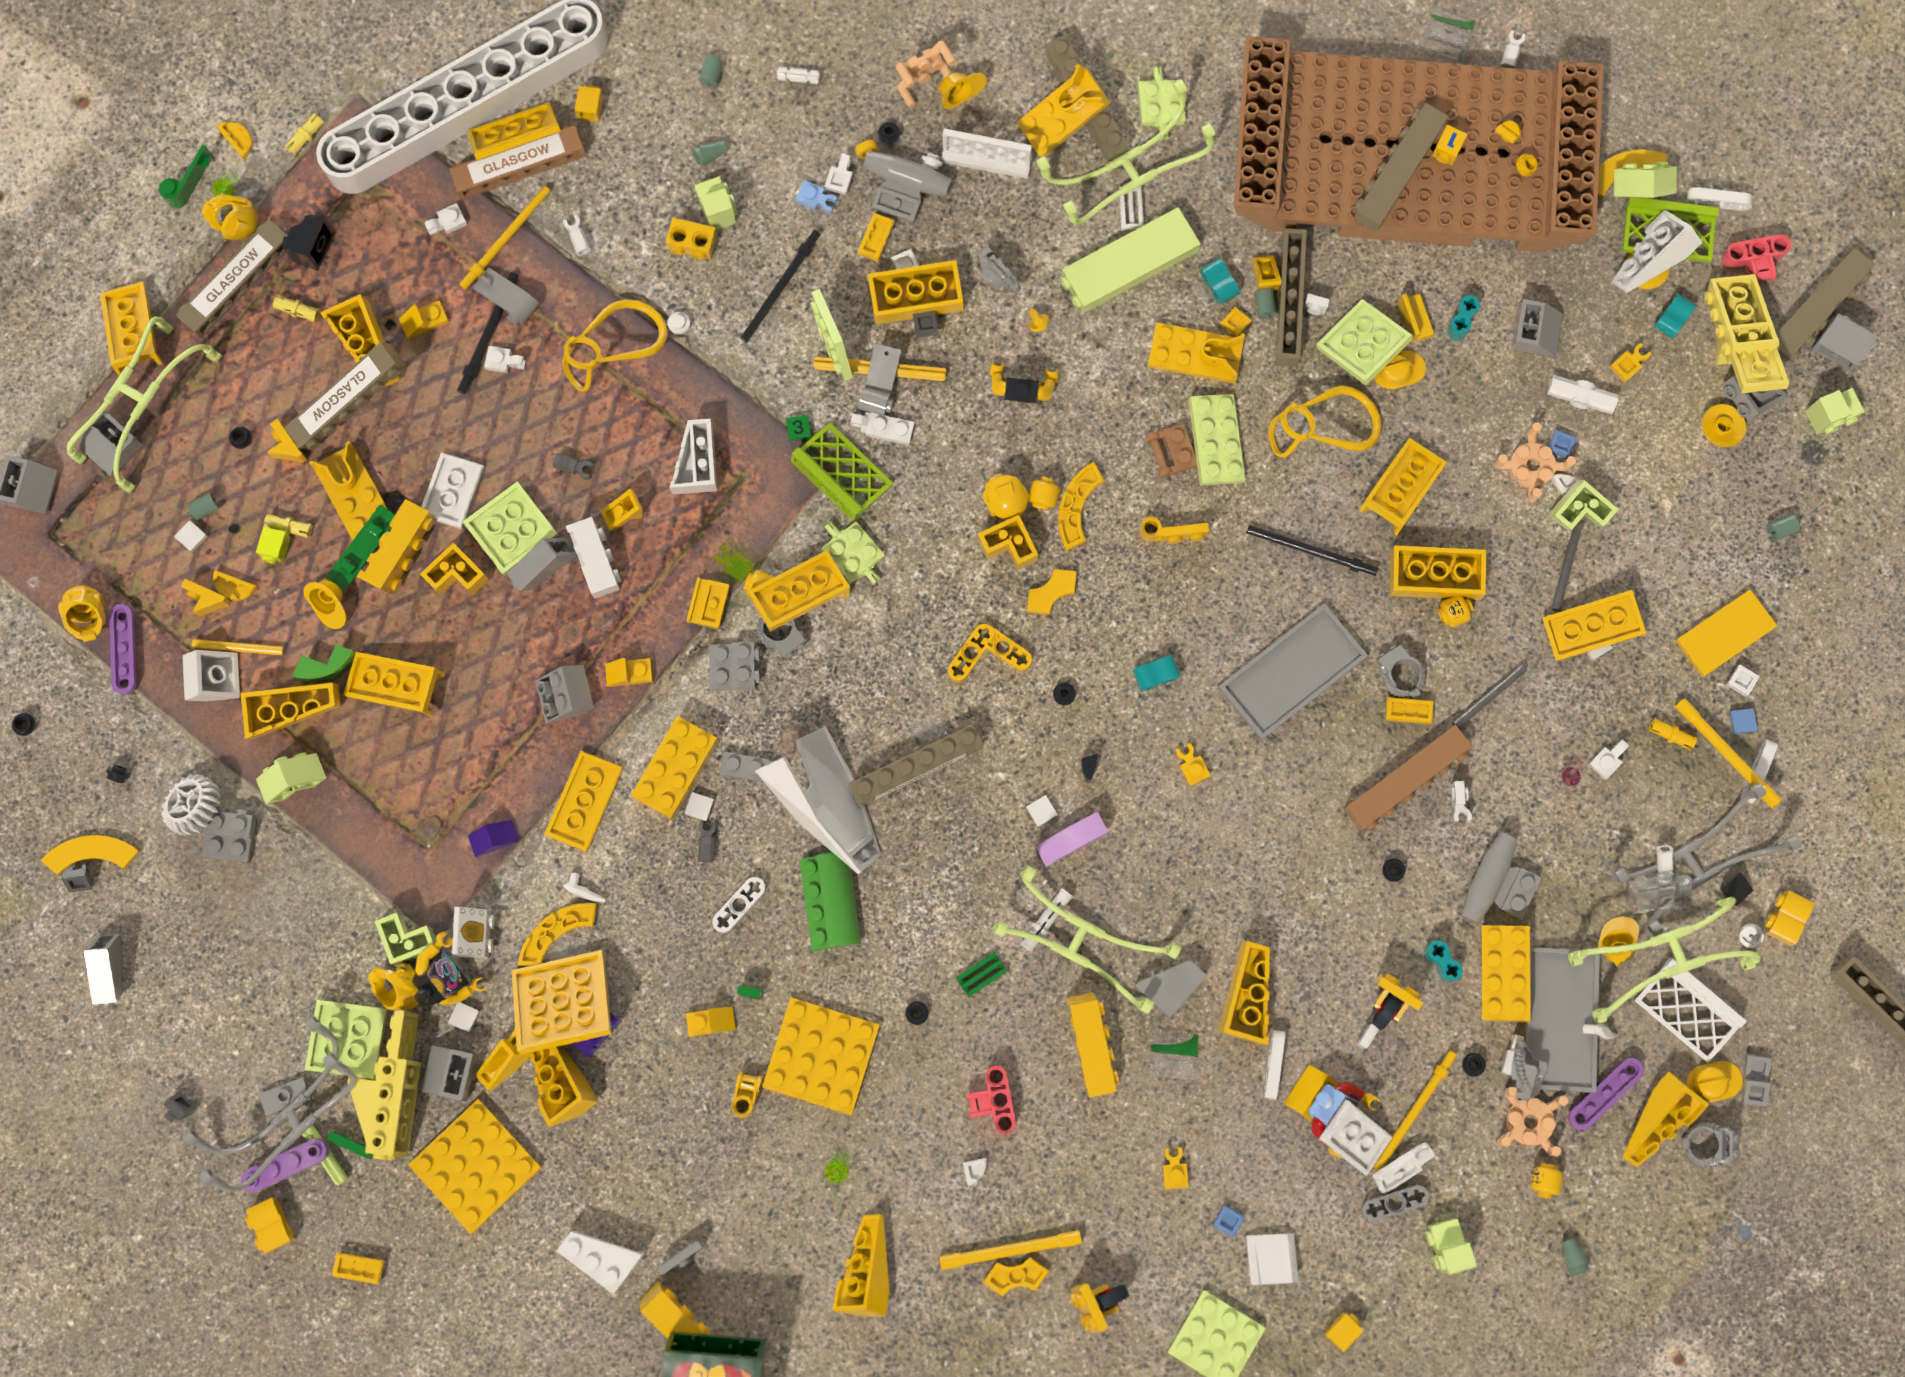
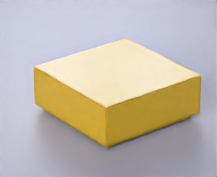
M1234 307L1221 321L1220 325L1234 337H1238L1251 324L1252 320L1237 307Z

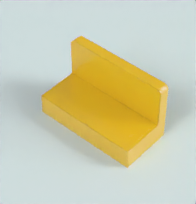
M1406 293L1402 294L1397 303L1406 329L1412 334L1413 340L1411 343L1432 338L1434 332L1421 295L1417 294L1407 297Z
M1308 1065L1284 1104L1312 1123L1309 1110L1316 1101L1317 1095L1322 1092L1327 1084L1335 1087L1338 1083L1326 1073Z

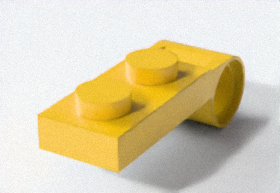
M1155 517L1145 518L1140 527V536L1147 542L1168 541V544L1181 543L1184 539H1191L1192 542L1204 540V537H1207L1209 534L1208 523L1162 528L1161 522ZM1147 525H1152L1157 531L1154 534H1149L1144 528Z

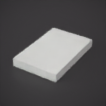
M441 452L421 507L435 514L433 517L434 521L462 530L464 527L463 521L468 516L485 469L484 465Z
M1345 1100L1319 1139L1358 1171L1367 1176L1392 1139V1136L1355 1105Z

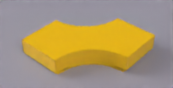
M1054 569L1051 579L1044 586L1037 589H1029L1027 613L1050 615L1051 608L1057 600L1064 596L1074 595L1076 571Z
M1031 1257L1021 1265L1013 1267L1003 1266L996 1262L983 1283L1001 1296L1010 1289L1020 1286L1036 1291L1049 1270Z

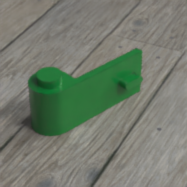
M201 145L181 182L173 178H167L160 183L159 193L172 208L177 209L186 205L206 168H208L212 161L213 154L206 145Z

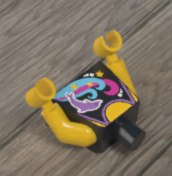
M994 361L991 362L989 374L991 375L992 392L994 395L1000 396V401L1042 405V401H1048L1051 398L1055 384L1058 382L1059 369H1056L1055 372H1049V368H1046L1045 381L1043 383L1035 380L1002 378L1004 363L1001 362V366H997L994 364Z
M440 932L436 936V943H431L417 957L416 973L412 978V982L418 989L414 998L420 1004L428 1002L430 1005L437 1003L443 1006L453 1005L470 997L472 992L484 991L487 988V985L480 989L477 988V981L483 979L480 977L474 978L471 985L467 987L469 981L446 951L441 948L442 946L450 947L453 944V938H449L443 943L442 939L447 935L446 932Z

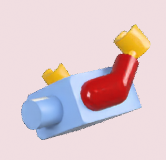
M1349 1082L1336 1084L1335 1087L1327 1084L1322 1092L1317 1095L1316 1101L1309 1110L1312 1118L1311 1131L1320 1140L1319 1138L1345 1100L1351 1102L1356 1107L1359 1105V1101L1362 1100V1104L1365 1107L1375 1111L1376 1109L1371 1107L1370 1103L1373 1100L1380 1102V1099L1371 1093L1365 1094V1091ZM1329 1147V1153L1332 1156L1342 1158Z

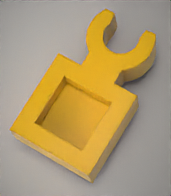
M1642 343L1633 349L1632 355L1626 351L1609 367L1624 383L1643 367L1639 362H1645L1651 355L1650 352L1646 355L1639 354V350L1643 346Z
M1188 743L1186 746L1189 753L1184 755L1178 748L1176 749V755L1180 760L1184 761V764L1179 767L1189 787L1209 778L1211 775L1202 757L1194 758V748Z
M1177 1147L1178 1154L1176 1157L1170 1156L1169 1148L1164 1150L1165 1158L1169 1161V1165H1162L1164 1189L1189 1188L1187 1164H1180L1179 1161L1183 1155L1181 1147Z

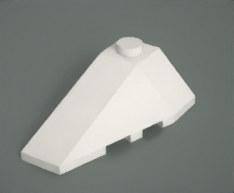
M1664 210L1648 225L1644 231L1646 236L1641 243L1637 242L1634 247L1635 253L1631 259L1624 262L1612 283L1628 293L1686 259L1703 243L1691 225Z

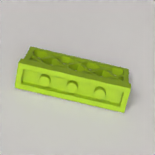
M1629 197L1624 206L1625 222L1622 252L1635 253L1634 247L1628 246L1629 238L1635 234L1642 242L1644 237L1639 230L1645 225L1648 226L1653 219L1666 210L1691 225L1707 249V256L1698 255L1694 251L1684 260L1712 262L1716 218L1719 214V207ZM1631 215L1640 216L1644 223L1636 228L1631 222ZM1700 223L1709 224V233L1704 237L1695 228Z
M831 422L801 448L798 447L792 452L791 462L853 522L857 521L868 507L893 486V482ZM830 430L836 436V443H823V436ZM810 447H820V457H811L806 451ZM823 447L836 448V458L823 457ZM839 448H848L852 452V458H839ZM823 462L836 463V473L826 472L823 469ZM839 463H852V473H839ZM855 463L865 464L868 467V474L855 473ZM839 478H852V488H843L839 485ZM855 478H868V489L855 488ZM871 479H880L885 485L881 489H871ZM855 493H868V500L861 506L855 500Z

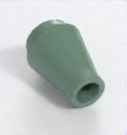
M723 140L698 144L696 148H693V155L699 166L702 164L706 166L722 154L727 153Z
M1575 1239L1561 1243L1564 1250L1567 1271H1570L1571 1276L1590 1270L1588 1266L1590 1263Z

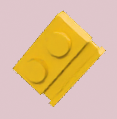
M697 577L686 620L687 623L719 630L730 585Z

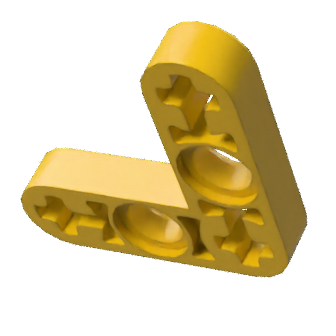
M980 624L975 628L950 663L948 676L954 682L964 681L986 650L1017 671L1028 670L1032 664V657L1027 650L992 626ZM985 630H988V636L990 638H984L981 641L980 645L984 646L982 649L978 644L971 642L973 639L976 642L980 639V633H978L979 631L984 632ZM999 642H1006L1009 645L1010 649L1007 653L1002 654L997 651L996 646ZM967 648H975L978 652L977 657L968 659L964 654ZM1013 648L1017 649L1015 655L1018 657L1026 656V665L1023 663L1020 666L1017 665L1018 660L1014 656H1012L1011 660L1008 659L1012 654ZM961 657L965 663L971 665L970 667H968L965 664L962 668L963 675H957L955 677L953 668L955 667L958 669L960 667L962 661H960L959 658Z

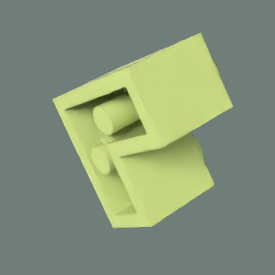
M1668 162L1643 164V168H1637L1636 163L1623 164V168L1614 169V196L1655 198L1676 193L1677 166H1668Z
M720 176L694 185L709 226L716 227L717 231L736 224L735 216L738 215L736 204L732 194H730L727 183L722 184Z
M1853 388L1842 393L1838 390L1819 398L1805 411L1817 435L1824 432L1826 435H1829L1839 430L1838 427L1844 424L1850 426L1858 422V417L1865 412Z
M1577 480L1548 515L1564 529L1572 530L1583 516L1587 517L1596 526L1604 527L1619 509L1585 480Z
M304 752L290 759L287 756L276 759L274 765L265 768L263 774L256 778L265 803L269 804L286 800L296 791L316 787L326 779V775L317 753L307 755Z
M397 912L375 921L388 960L392 966L398 967L403 963L417 959L418 955L431 943H436V937L431 927L426 925L408 932L403 915Z
M1453 1218L1427 1226L1428 1232H1425L1428 1245L1433 1246L1435 1255L1432 1258L1437 1270L1440 1269L1441 1273L1450 1275L1477 1267L1471 1245L1465 1242L1458 1219Z

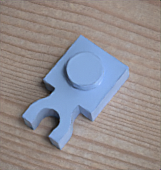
M804 180L795 201L815 211L820 206L826 213L831 214L833 211L832 207L827 206L826 203L831 201L836 204L838 198L831 194L824 195V188Z

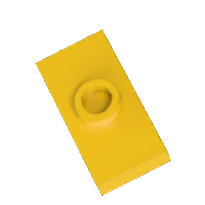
M874 213L858 249V255L879 262L895 220Z
M1387 697L1385 721L1431 725L1434 701Z
M337 1252L332 1277L379 1285L385 1260Z

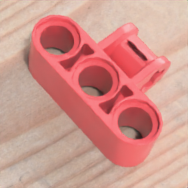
M1775 235L1735 242L1723 253L1721 257L1722 263L1729 269L1745 267L1747 275L1755 274L1757 281H1774L1776 279L1774 262L1781 260L1791 248V241L1785 235ZM1774 245L1781 247L1782 251L1776 250ZM1752 249H1757L1760 255H1756ZM1731 253L1737 254L1738 259L1733 258Z
M993 1066L986 1072L987 1090L965 1095L970 1108L969 1118L992 1114L995 1129L1000 1134H1009L1014 1130L1016 1121L1007 1074L1002 1067ZM998 1070L1002 1073L1003 1079L1000 1083L996 1084L990 1081L989 1075L992 1071ZM1002 1093L1007 1097V1104L1005 1106L998 1107L994 1104V1096L996 1094ZM975 1099L978 1100L979 1110H977ZM1002 1117H1008L1012 1122L1011 1128L1007 1131L1001 1130L998 1126V1121Z

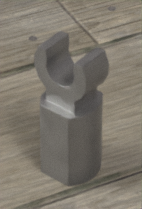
M560 453L556 454L553 461L554 468L572 474L579 473L585 480H590V475L583 472L584 469L587 467L594 469L595 467L589 461L581 463L578 459Z
M700 822L699 831L702 837L699 838L698 861L714 862L715 839L712 838V835L717 830L716 823L712 822V828L709 831H705L703 828L704 823Z

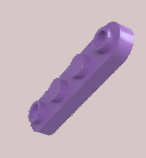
M118 604L109 613L111 685L119 694L128 695L137 686L135 615L133 610L127 605ZM126 614V619L121 621V615ZM125 680L129 681L127 687L122 685Z
M1627 1058L1621 1061L1596 1085V1093H1588L1570 1110L1568 1114L1569 1124L1577 1130H1585L1591 1127L1642 1078L1644 1074L1643 1064L1635 1058ZM1628 1066H1631L1634 1070L1631 1075L1626 1071ZM1577 1114H1581L1583 1116V1121L1581 1123H1579L1576 1120Z
M320 1138L312 1139L278 1155L255 1180V1183L253 1185L250 1184L245 1190L248 1192L260 1191L324 1161L329 1155L327 1142ZM313 1147L317 1149L316 1155H313L312 1153ZM263 1163L246 1170L242 1174L241 1183L250 1178Z

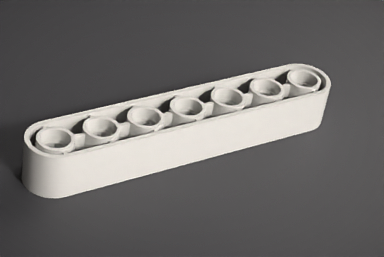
M591 0L559 1L327 132L317 146L316 154L319 165L332 185L339 191L356 194L373 187L468 133V130L486 123L601 57L608 44V35L599 8ZM577 28H586L581 33H572ZM540 49H548L544 54L533 55ZM509 70L506 75L495 77L499 72ZM471 92L469 96L457 99L460 94ZM427 113H433L430 118L423 121H418L421 116ZM394 135L391 140L380 143L385 136ZM356 156L352 162L341 165L346 158Z

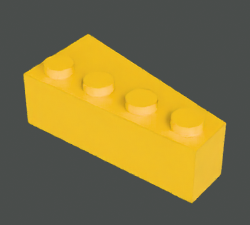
M361 294L320 312L334 333L342 341L347 351L353 356L356 363L380 342L386 343L370 302ZM399 376L390 379L385 384V387L400 381Z
M405 499L390 523L391 531H387L382 535L379 540V550L374 554H370L367 559L369 563L365 572L360 570L356 577L393 595L394 591H397L402 584L401 578L404 572L410 569L415 551H419L424 542L422 538L425 532L432 528L435 514Z
M325 683L241 693L245 739L253 740L341 707L339 684Z
M1250 941L1241 942L1218 1033L1259 1045H1268L1270 947Z
M1093 992L1067 997L1066 1002L1071 1011L1070 1020L1074 1034H1076V1047L1081 1058L1080 1065L1089 1098L1117 1092L1116 1084H1119L1117 1070L1112 1071L1111 1062L1115 1060L1112 1047L1108 1048L1106 1039L1110 1038L1107 1024L1103 1025L1101 1016L1105 1015L1102 1001L1098 1002Z
M660 1281L638 1300L640 1312L667 1339L670 1332L707 1335L711 1332L704 1323H698L693 1317V1312L686 1305L682 1306L677 1300V1296Z

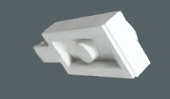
M865 412L864 416L852 414L850 422L851 426L861 428V433H865L866 436L904 445L910 444L914 428V422Z
M1424 1142L1372 1175L1378 1190L1382 1195L1387 1194L1421 1172V1167L1424 1163L1435 1157V1154L1431 1147Z

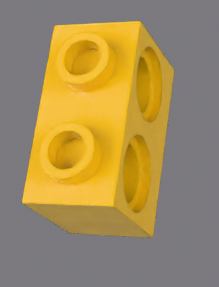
M672 218L666 239L667 248L676 255H683L684 253L692 255L693 258L698 260H704L705 258L711 260L717 239L716 227ZM679 235L686 236L683 241L675 240ZM700 240L707 241V244L704 246L696 245Z

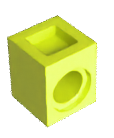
M263 527L256 553L262 557L264 562L275 564L278 561L283 563L291 537L284 531Z

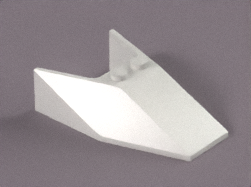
M825 726L796 740L810 784L809 788L805 791L785 756L755 770V772L802 827L859 874L880 857L881 852L866 807L863 806L858 809L848 789V784L855 781Z

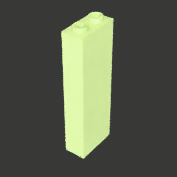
M1177 207L1063 268L1060 281L1064 289H1069L1073 295L1071 300L1077 309L1080 308L1085 313L1199 252L1201 244L1181 210Z

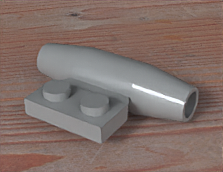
M868 151L863 164L864 169L886 180L877 190L872 209L914 223L921 205L920 192L947 197L952 184V179L932 168L896 155Z
M1500 832L1484 855L1469 887L1461 915L1463 918L1479 924L1494 902L1500 910L1520 920L1523 919L1541 877L1521 867H1511L1518 841L1516 838Z

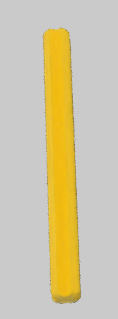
M816 356L814 358V369L835 371L831 357ZM848 359L851 373L868 374L871 361ZM898 364L895 377L945 381L946 368Z

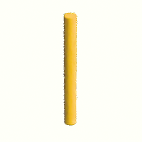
M200 639L192 640V648L281 656L284 655L285 651L283 646Z

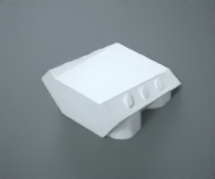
M1294 1233L1246 1236L1249 1258L1248 1273L1251 1285L1299 1282Z

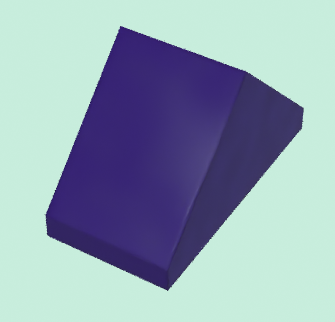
M512 820L484 825L468 835L475 858L519 842Z

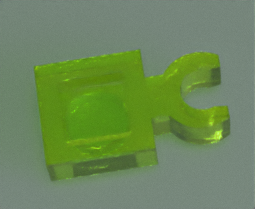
M721 545L720 549L725 552V556L718 558L716 555H713L714 561L718 564H726L723 571L742 584L749 572L751 573L754 569L755 564L737 551L731 556L728 548Z

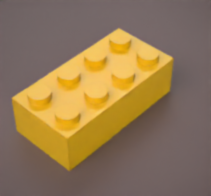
M956 260L868 274L875 325L913 319V314L935 311V315L963 311V297Z
M1394 545L1390 551L1389 596L1440 599L1462 596L1464 599L1481 600L1486 595V550Z
M677 716L632 792L631 797L674 822L718 746L719 740L717 737Z
M1482 925L1483 1022H1531L1530 926Z

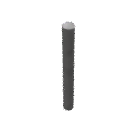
M1576 524L1571 532L1551 607L1554 611L1561 610L1583 527L1581 524Z
M1520 664L1452 722L1453 725H1456L1458 728L1463 726L1521 677L1527 669Z

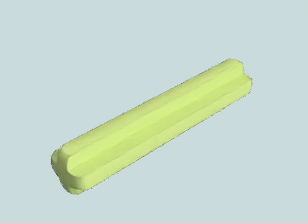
M313 1125L302 1134L306 1141L317 1138L322 1139ZM313 1147L312 1150L316 1155L317 1149ZM329 1150L328 1157L321 1164L335 1185L338 1186L343 1184L348 1177Z

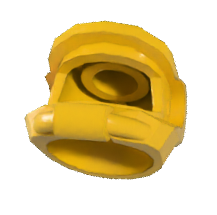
M226 194L217 195V197L205 201L201 210V214H203L210 227L220 231L225 239L233 241L246 239L258 228L257 212L252 208L251 202L245 198ZM231 204L233 210L225 217L223 222H218L217 213L219 210Z
M1001 473L989 478L983 492V500L990 515L993 517L997 516L1003 520H1008L1017 515L1021 516L1026 509L1027 503L1030 501L1025 486L1021 484L1017 477L1002 475Z
M79 585L68 589L58 604L64 628L77 639L83 640V642L97 639L106 621L104 599L101 593L86 585ZM96 620L93 624L85 627H81L73 623H87Z
M401 964L397 968L396 973L374 967L369 973L368 980L372 986L371 990L385 1008L408 1011L419 1005L414 998L418 989L412 982L416 972L410 964ZM385 979L393 985V988L389 991L384 986Z

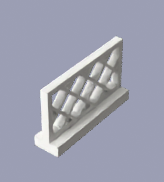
M944 129L941 161L943 163L1028 179L1032 161V145Z
M1669 958L1658 973L1678 963L1674 959ZM1688 971L1672 976L1674 988L1660 989V980L1645 987L1634 1001L1707 1063L1710 1062L1731 1036L1747 1022ZM1677 982L1684 988H1677ZM1674 991L1675 1005L1662 1006L1661 992ZM1678 991H1689L1692 1004H1679ZM1657 992L1658 1006H1647L1642 1001L1647 993ZM1695 997L1702 1003H1696ZM1696 1006H1706L1709 1008L1710 1019L1697 1020ZM1692 1007L1693 1020L1680 1021L1679 1008ZM1675 1008L1676 1021L1666 1022L1663 1019L1662 1009ZM1652 1009H1659V1015ZM1714 1013H1715L1720 1019H1714ZM1711 1022L1712 1036L1699 1037L1697 1023ZM1714 1022H1725L1731 1028L1725 1035L1716 1036ZM1694 1023L1695 1037H1684L1681 1034L1680 1024ZM1677 1024V1030L1671 1025ZM1722 1038V1039L1716 1044V1039ZM1712 1039L1713 1049L1707 1056L1700 1051L1699 1040ZM1689 1040H1695L1696 1046L1693 1045Z

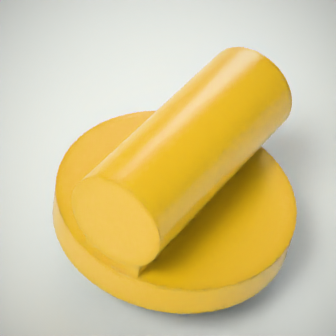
M1505 121L1495 130V133L1500 135L1504 141L1515 144L1521 136L1520 127L1514 121Z
M1031 309L1029 316L1032 320L1028 325L1029 329L1033 332L1045 330L1050 318L1047 314L1039 315L1036 309Z

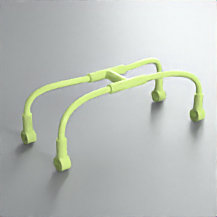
M1182 80L1173 84L1180 106L1171 122L1154 138L1142 146L1138 145L1134 149L1105 164L1104 167L1075 178L1055 179L1050 176V166L1046 158L1043 156L1036 160L1042 177L1056 185L1082 182L1106 171L1110 172L1123 165L1132 181L1121 186L1118 191L1107 197L1080 219H1077V210L1071 200L1063 204L1070 222L1074 225L1086 222L1120 195L1129 193L1168 169L1198 159L1211 151L1215 143V132L1211 124L1208 123L1201 127L1207 147L1198 153L1168 163L1157 169H1152L1139 176L1130 161L1165 136L1181 117L1187 100V88Z
M157 316L152 317L148 322L131 362L128 366H125L123 372H121L105 396L103 404L73 435L67 444V454L70 458L83 465L87 457L73 448V445L81 435L101 416L109 404L113 403L120 392L138 401L119 439L113 465L116 483L130 494L136 486L120 476L119 464L122 449L134 422L140 418L160 388V383L180 361L198 350H204L206 357L215 363H218L222 357L210 345L198 344L177 356L160 373L154 382L152 381L144 394L126 385L127 380L132 372H134L133 368L144 349L153 325L156 324L157 328L167 335L174 328L162 317Z
M1027 865L1025 870L1020 872V876L1026 886L1050 909L1079 928L1069 948L1038 935L1008 928V924L1001 920L993 926V933L1000 937H1003L1004 934L1016 935L1049 946L1051 950L1097 972L1137 1006L1140 1011L1148 1014L1154 1005V1001L1146 997L1142 1001H1138L1112 976L1093 964L1090 959L1078 954L1077 951L1087 932L1100 939L1104 938L1124 947L1147 952L1165 953L1173 959L1177 958L1181 946L1173 942L1165 948L1128 942L1105 933L1103 929L1070 912H1065L1048 900L1031 883L1036 869Z
M1728 897L1727 899L1718 900L1715 902L1717 911L1704 920L1691 926L1686 925L1652 937L1649 941L1624 946L1592 948L1569 953V962L1575 967L1583 964V959L1587 955L1632 951L1650 946L1655 947L1668 942L1678 963L1641 982L1608 1008H1599L1592 1011L1594 1021L1597 1024L1606 1022L1607 1017L1615 1009L1648 985L1662 978H1669L1703 966L1706 962L1730 957H1742L1740 958V964L1745 971L1755 968L1756 964L1760 961L1761 955L1753 951L1723 952L1705 957L1700 956L1687 961L1678 941V938L1692 934V931L1709 924L1724 913L1730 912L1731 907L1736 903V899Z

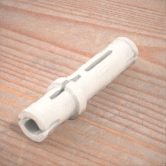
M1061 888L1052 903L1056 906L1058 905L1063 910L1073 896ZM1047 907L1036 923L1033 922L1029 933L1034 935L1037 933L1040 937H1046L1048 929L1059 914L1055 911L1052 913L1053 910ZM1025 938L1020 945L1032 953L1039 942Z

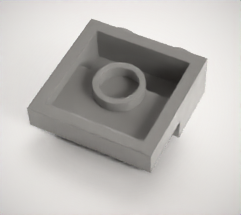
M1736 375L1732 376L1722 385L1725 396L1734 401L1738 414L1741 417H1745L1748 422L1787 398L1782 389L1742 393Z
M731 642V644L709 645L710 691L756 690V684H760V670H756V661H760V648L756 647L754 642Z
M216 807L218 812L214 813L212 816L213 820H210L207 823V828L204 827L203 829L205 840L202 857L250 863L257 817L250 815L251 811L236 809V813H227V808Z

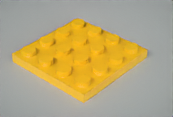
M602 950L512 970L516 1047L519 1055L612 1034L605 955Z
M790 997L762 1088L852 1115L880 1025Z
M477 1099L408 1164L470 1234L478 1230L542 1169L540 1164L480 1099Z

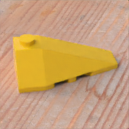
M563 1045L535 1051L530 1056L536 1073L534 1083L535 1086H538L539 1091L538 1107L548 1127L582 1116L598 1103L589 1082Z
M1668 1072L1653 1089L1622 1157L1635 1167L1640 1166L1659 1150L1660 1144L1668 1138L1670 1140L1674 1139L1677 1136L1676 1131L1683 1125L1689 1127L1709 1106V1103L1680 1079Z
M881 1214L863 1215L853 1242L855 1246L851 1259L847 1258L844 1265L847 1267L843 1280L839 1279L836 1286L833 1311L867 1317L886 1316L889 1299V1280L884 1217Z

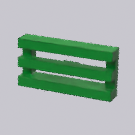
M994 952L956 977V980L969 998L1007 973V970ZM991 960L995 961L994 964L964 983V978ZM999 967V972L969 991L968 986Z
M330 1131L327 1137L328 1141L366 1159H373V1154L365 1153L366 1145L336 1131Z

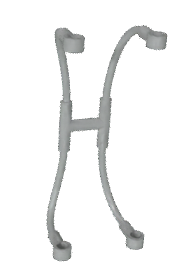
M1760 783L1750 787L1747 794L1707 834L1694 839L1673 852L1674 863L1684 858L1696 878L1683 885L1682 889L1673 894L1659 907L1645 926L1646 934L1653 935L1654 937L1661 934L1663 928L1657 921L1659 916L1680 896L1693 891L1711 880L1716 875L1722 873V870L1756 856L1780 850H1790L1793 852L1801 847L1799 839L1795 835H1791L1780 845L1740 855L1703 872L1691 852L1704 845V842L1721 830L1749 799H1760L1766 795V790ZM1657 864L1631 874H1627L1620 867L1611 875V881L1622 884L1627 880L1657 871Z
M311 1015L304 1023L312 1032L316 1031L323 1037L329 1038L333 1044V1052H330L323 1058L326 1068L317 1080L280 1112L266 1129L251 1140L227 1149L211 1146L209 1142L199 1137L192 1129H189L182 1137L190 1146L195 1145L204 1151L227 1155L240 1152L254 1145L287 1119L293 1131L280 1142V1145L245 1182L236 1186L227 1185L226 1181L217 1177L209 1168H206L199 1174V1178L204 1184H211L222 1191L226 1190L229 1192L245 1189L265 1171L284 1149H287L307 1131L321 1114L340 1101L354 1088L356 1084L355 1074L351 1071L350 1067L337 1058L339 1053L337 1038L315 1016ZM331 1069L349 1076L350 1083L343 1091L324 1104L314 1114L311 1113L305 1120L300 1122L295 1111L308 1100V1097L323 1082Z

